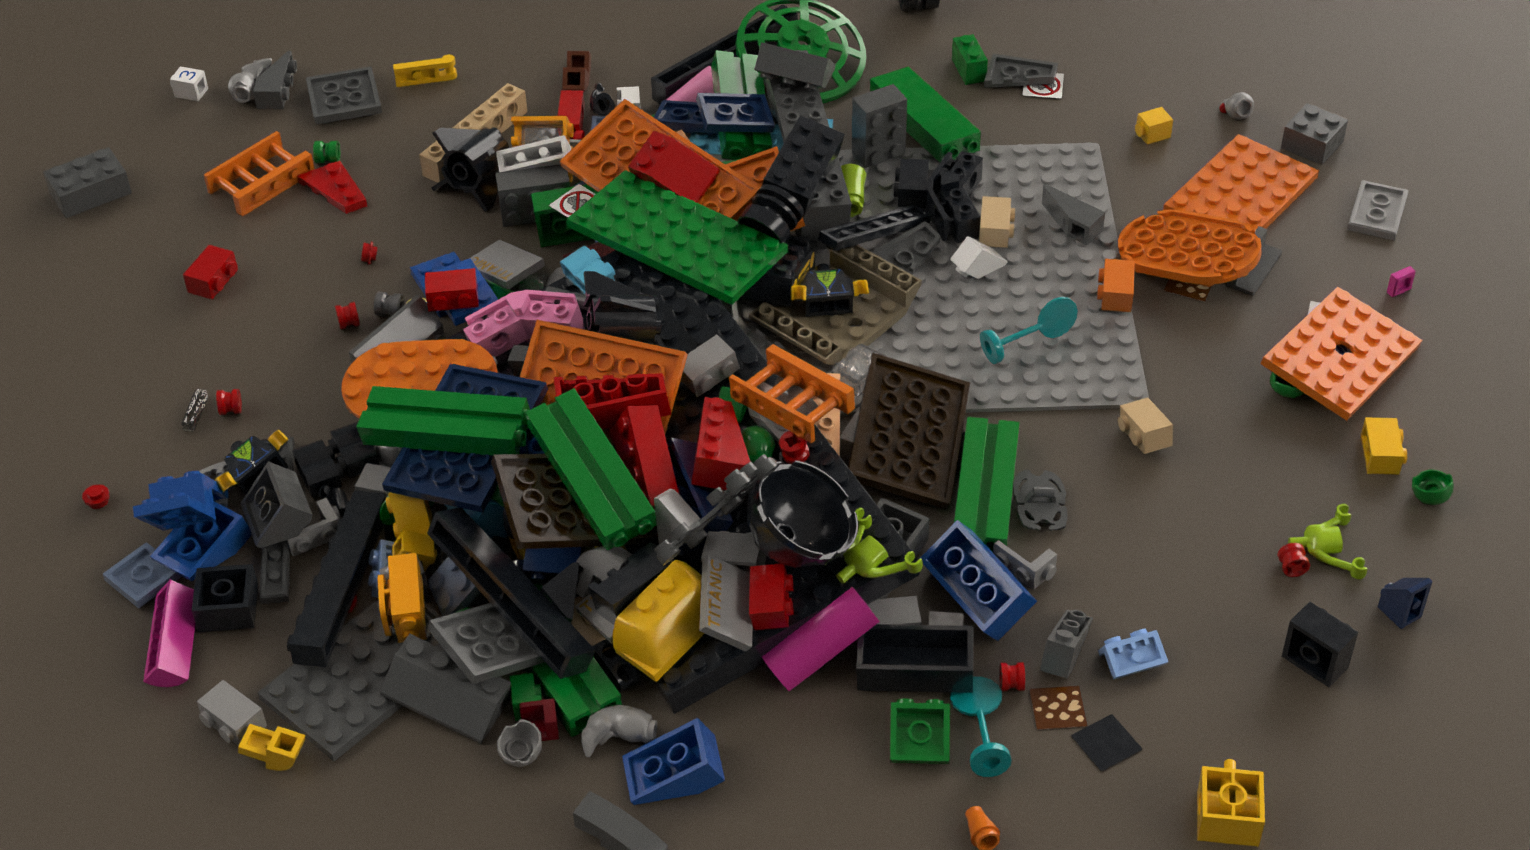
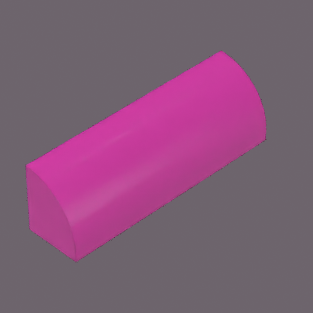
M169 580L156 594L143 682L157 687L178 686L185 683L189 678L196 625L192 614L194 589L173 580Z
M851 587L763 655L762 658L778 680L790 692L880 621L858 592Z

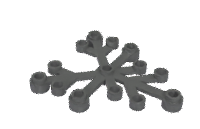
M764 454L754 463L749 462L740 470L736 469L724 479L727 483V490L723 491L718 487L706 497L712 506H715L717 503L719 504L688 527L685 522L681 523L671 532L674 536L669 541L666 539L654 549L657 553L655 557L663 566L669 563L680 553L679 547L684 543L690 549L699 545L708 536L704 528L717 516L728 515L743 503L745 495L751 492L758 478L760 481L765 479L778 467L777 461Z

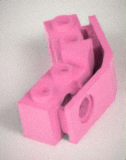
M522 290L510 293L465 317L468 327L463 330L468 341L480 345L491 356L496 357L513 348L514 345L531 339L536 320L583 329V317L575 294ZM560 300V304H554V301ZM484 315H487V316H488L487 319L483 320V319L481 318V317H483Z

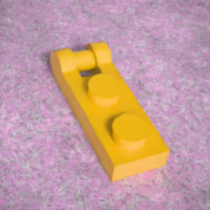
M447 54L437 59L393 64L396 87L456 79L455 57Z

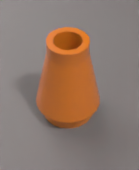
M980 806L970 807L966 811L965 816L968 821L973 846L979 850L994 849L1000 842V830L988 818Z

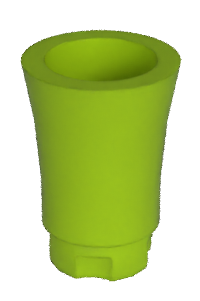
M844 164L841 166L852 204L850 217H854L863 211L866 171L857 164Z

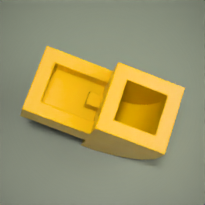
M249 724L238 746V753L266 762V769L275 771L288 770L293 766L304 744L305 735L277 726L275 731Z

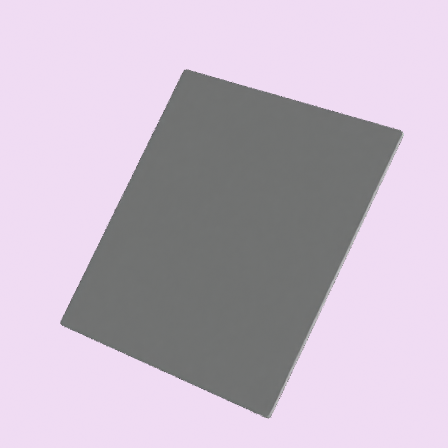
M1098 143L980 146V151L971 153L983 157L982 180L970 195V199L979 215L981 216L982 196L1011 198V208H1015V221L1010 222V224H1014V237L1008 239V248L991 247L1008 263L1004 267L979 279L970 275L966 278L955 270L957 265L950 260L963 242L956 243L952 234L948 235L947 241L940 239V243L913 274V276L922 280V284L906 315L843 368L823 363L749 319V314L764 303L763 301L742 298V296L737 300L739 326L765 360L766 349L774 344L825 373L840 374V381L854 388L855 409L849 414L840 410V416H854L860 407L869 360L873 352L970 382L965 413L1120 408V405L1149 398L1132 309L1131 312L1101 310L1102 300L1097 299L1098 285L1103 284L1098 283L1099 268H1104L1105 259L1121 260L1108 186ZM906 147L904 155L865 168L852 154V149L840 150L838 154L840 166L844 164H857L866 171L863 211L861 214L850 217V222L903 208L898 207V197H894V183H899L895 182L896 168L901 166V158L929 160V177L937 168L939 162L923 147ZM1043 185L1052 186L1104 211L1103 231L1088 245L1067 236L1042 205ZM939 191L938 194L936 195V197H937V199L939 200V202L941 203L940 191ZM930 221L929 225L938 233L933 222ZM911 229L858 245L871 252ZM795 230L790 231V237H796ZM816 249L815 267L821 263L830 265V249ZM1068 297L1076 303L1078 309L1077 319L1071 329L1062 336L1049 338L1037 330L1003 345L1004 358L1001 362L992 364L985 356L980 343V333L982 331L990 329L1000 339H1003L1036 325L1042 308L1054 298ZM769 303L774 307L779 306V304Z

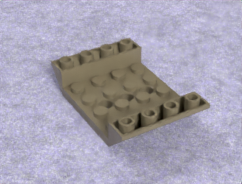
M858 244L839 251L830 250V269H842L845 277H849L853 281L867 280L869 294L853 297V313L806 317L805 301L799 302L794 300L791 306L779 305L777 307L764 302L749 314V319L823 363L843 368L906 315L922 284L921 279Z

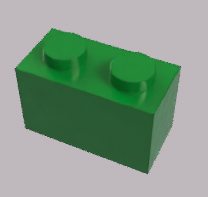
M974 34L953 38L952 61L965 85L984 82L987 74L988 59Z

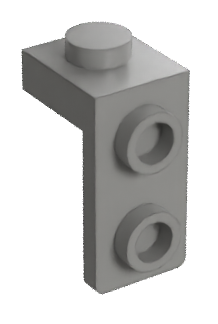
M327 498L316 502L321 521L303 528L299 536L287 540L292 556L330 542V539L335 537L337 523L341 519V515L336 506L331 507Z
M997 541L994 543L993 554L1020 583L1026 584L1032 590L1036 589L1045 580L1049 581L1052 579L1057 571V554L1050 549L1046 550L1032 563H1029L1002 542Z

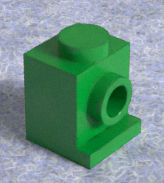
M533 673L510 676L515 721L521 719L520 703L542 700L541 685H535Z

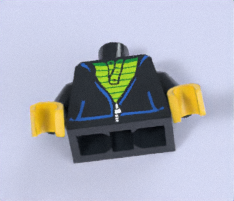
M825 263L817 265L814 271L807 272V280L801 281L799 285L791 286V300L805 301L806 317L853 313V297L869 294L867 280L853 281L849 277H845L842 269H830L829 265Z
M278 429L268 439L260 440L255 436H251L244 442L240 440L234 442L231 445V452L224 459L228 467L223 474L215 479L223 492L226 489L234 490L239 485L243 492L247 494L268 461L288 468L289 466L280 456V453L284 449L285 442L289 439Z

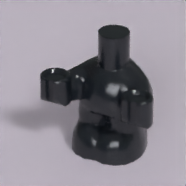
M596 83L595 89L590 96V108L595 114L605 116L616 105L608 93H601L604 91L602 84Z

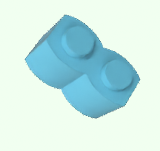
M582 246L560 261L564 275L583 294H586L584 271H595L615 280L614 275L616 273L613 267L608 262L604 263L601 261L599 254L594 249L590 250L586 246Z

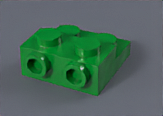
M902 698L898 699L897 702H891L890 763L949 764L950 704H943V701L939 699L926 700V703H914L912 699Z

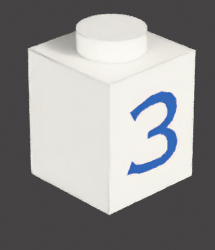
M180 66L170 79L174 97L199 102L208 90L203 70Z

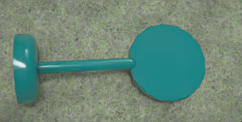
M1068 297L1054 298L1042 308L1036 325L1003 339H1000L990 329L982 331L980 333V343L985 356L992 364H997L1004 358L1003 345L1037 330L1049 338L1062 336L1071 329L1077 319L1078 309L1076 303Z
M973 677V693L951 692L950 700L953 707L960 713L968 716H977L983 744L975 748L971 753L970 766L972 771L982 777H994L1007 771L1012 761L1010 752L1004 745L990 742L984 716L999 707L1002 702V691L999 685L991 679Z

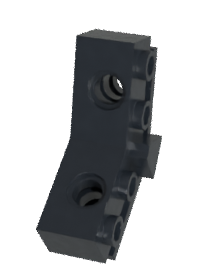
M961 151L955 160L952 159V153L948 152L928 179L926 211L932 214L931 221L941 236L942 241H947L948 235L951 234L956 243L963 242L967 236L979 239L981 216L971 201L970 195L982 180L983 157ZM939 191H940L941 203L939 202V200H938L937 197H936V195L938 194Z

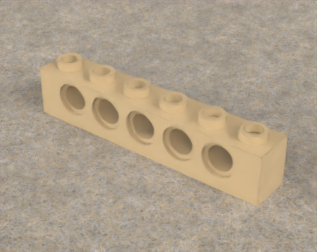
M507 83L453 128L475 130L497 128L502 134L513 125L511 116H523L528 112L525 90ZM435 141L419 154L423 176L437 183L444 179L441 168L444 166L442 157L445 154L438 141Z

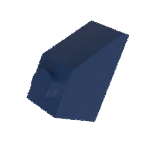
M1402 578L1395 583L1390 582L1380 592L1378 608L1402 629L1422 617L1433 581L1430 578Z

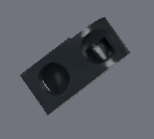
M607 639L592 646L596 650L593 657L618 692H622L640 682V676L636 667L615 652L613 644ZM606 647H611V649L602 653Z

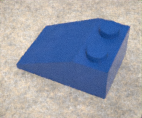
M213 501L216 520L173 529L150 557L152 560L193 581L196 577L197 568L219 565L235 555L252 534L241 515Z
M699 718L622 756L630 801L633 805L700 794L725 781L715 735Z

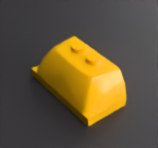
M674 560L615 620L613 629L615 652L655 682L705 634L699 631L702 575L686 562Z

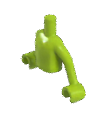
M1347 504L1338 505L1335 517L1321 524L1307 526L1304 537H1290L1288 539V544H1302L1319 561L1350 571L1351 576L1355 579H1363L1367 574V568L1364 567L1365 560L1362 557H1357L1353 559L1352 563L1328 555L1342 552L1343 541L1339 527L1335 525L1345 526L1350 522L1351 514L1348 513L1349 506Z
M858 508L855 511L858 520V532L853 544L843 554L848 566L836 575L841 583L844 584L856 573L862 577L877 578L908 570L910 573H918L922 570L923 562L921 558L917 562L911 563L915 558L913 551H909L905 555L904 562L878 567L889 557L888 553L870 535L861 541L864 530L872 525V517L868 515L865 519H861L865 514L864 509Z

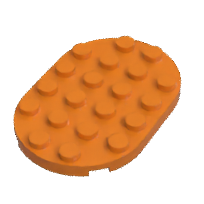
M1184 210L1157 211L1158 215H1151L1146 219L1143 215L1130 222L1122 230L1118 238V250L1121 260L1135 261L1134 271L1136 273L1199 284L1204 287H1211L1215 284L1226 283L1247 276L1258 264L1262 255L1261 239L1257 237L1255 230L1249 225L1233 219Z
M465 339L381 343L360 355L348 367L343 377L341 390L348 411L360 419L362 412L368 408L366 402L373 386L435 391L450 363L498 373L493 357L486 349Z

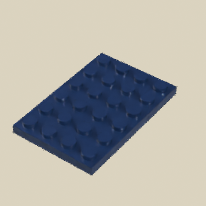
M450 363L435 391L527 398L530 409H533L541 404L548 391L546 382ZM403 447L384 479L382 486L386 492L483 513L498 483L491 463L493 455Z

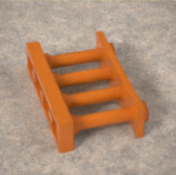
M276 131L205 173L204 179L209 194L222 188L232 195L236 213L243 217L297 184V175L314 170L315 168L312 154L305 150L299 155L293 156L284 150L280 133ZM277 155L286 163L275 167L267 160ZM257 166L268 172L259 179L249 172ZM239 177L249 183L248 186L241 190L231 184L232 181Z
M774 344L766 349L767 366L745 382L733 374L729 377L731 398L810 443L815 441L814 423L829 411L837 408L849 414L855 409L854 388ZM773 374L784 378L766 393L756 388ZM793 385L804 389L787 404L776 399ZM812 397H817L824 401L807 416L797 411L798 408Z

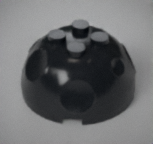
M796 460L792 464L780 465L781 461L776 462L778 467L765 479L760 481L758 478L751 493L748 495L747 523L755 539V544L769 558L796 570L826 567L827 564L842 556L850 548L857 536L856 512L851 514L845 501L849 496L831 476L813 465Z

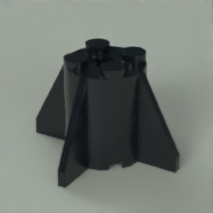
M439 128L432 134L445 154L442 157L444 166L441 168L444 179L432 186V190L435 191L448 183L455 190H464L463 193L472 192L484 212L492 208L498 194L496 173L499 172L496 151L510 148L497 128H485L482 130Z
M584 271L586 293L584 307H589L587 315H583V330L654 345L655 335L661 334V320L657 319L656 311L659 307L658 296L643 294L598 272Z

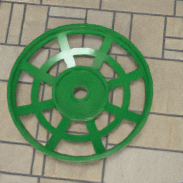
M768 0L749 11L738 28L736 53L739 58H741L742 53L747 54L744 42L758 41L759 49L761 42L775 41L779 47L791 50H807L808 54L827 58L829 49L841 52L840 59L836 63L835 70L831 76L838 87L826 92H820L822 103L834 101L845 96L854 89L864 72L866 48L857 28L839 11L816 0ZM779 4H799L800 6L785 8L776 12L768 8ZM809 6L823 10L837 19L832 20L820 12L809 9ZM757 12L768 16L762 22L758 33L744 34L749 20ZM800 13V20L789 22L781 15ZM809 14L827 23L818 26L809 21ZM773 20L782 26L779 33H765L767 26ZM845 25L852 32L858 42L860 51L848 46V41L840 28L841 26ZM834 29L840 37L842 44L831 42L827 32ZM799 41H804L808 45H801ZM848 55L860 59V63L851 79L845 82L838 71L841 70Z

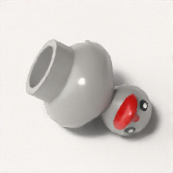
M1239 92L1223 100L1219 107L1220 112L1227 113L1236 120L1245 119L1253 112L1254 101L1249 94Z

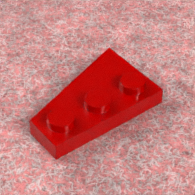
M341 161L329 163L328 165L297 175L298 183L303 186H309L316 195H323L327 198V202L345 214L367 207L365 196Z

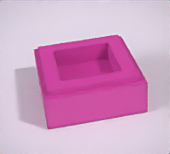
M1411 266L1392 273L1387 293L1394 297L1410 290L1416 271Z

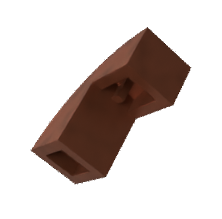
M567 51V67H563L562 90H587L591 70V53L589 51Z

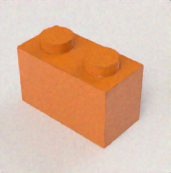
M1105 259L1104 268H1099L1098 283H1103L1098 285L1097 299L1102 300L1101 310L1131 312L1134 295L1135 261Z

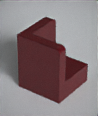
M554 698L520 703L521 719L536 725L541 732L542 741L559 739Z

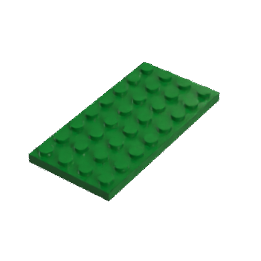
M624 170L567 218V227L731 305L788 252V244L780 243L779 240L747 225H739L738 221L686 197L676 195L673 191L655 186L651 181L639 179L627 170Z

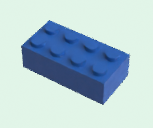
M958 520L920 557L924 566L978 627L997 641L1037 602L981 539Z

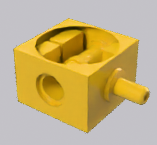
M1233 759L1225 760L1224 768L1202 766L1197 789V841L1259 847L1265 825L1264 772L1236 769V762Z

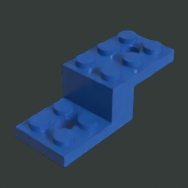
M455 252L410 267L411 275L425 297V273L475 268L479 307L435 311L439 318L448 315L455 326L465 323V317L499 300L471 258L461 261Z
M200 471L185 472L183 474L184 477L175 479L172 476L161 477L157 479L156 483L148 484L150 499L143 500L141 505L133 506L134 517L162 531L216 520L213 501L229 498L228 490L226 489L223 492L215 480L200 473Z

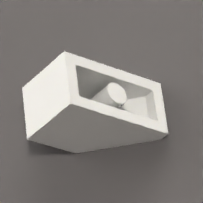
M969 236L966 237L950 259L957 265L955 270L966 278L970 275L977 279L1004 267L1008 263L993 248Z

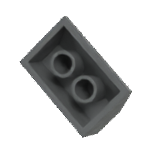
M761 42L754 70L760 73V77L773 80L774 77L782 78V83L795 86L796 82L805 84L804 88L818 91V88H826L836 64L829 58Z
M269 461L241 501V506L255 545L259 548L299 536L303 528L310 524L313 515L296 472Z

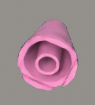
M711 66L704 68L666 100L696 102L698 93H714Z

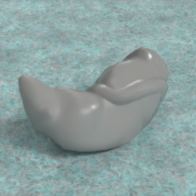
M271 58L254 60V63L244 65L241 68V73L235 74L230 78L228 89L234 100L245 103L254 99L253 90L257 77L272 64Z
M614 705L601 709L589 717L587 725L582 731L581 742L585 756L591 757L598 744L603 745L613 736L616 738L620 737L628 742H643L647 744L656 739L657 720H652V715L642 709L630 706Z

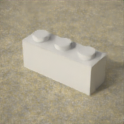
M563 135L496 151L499 172L559 165V161L571 151V146Z

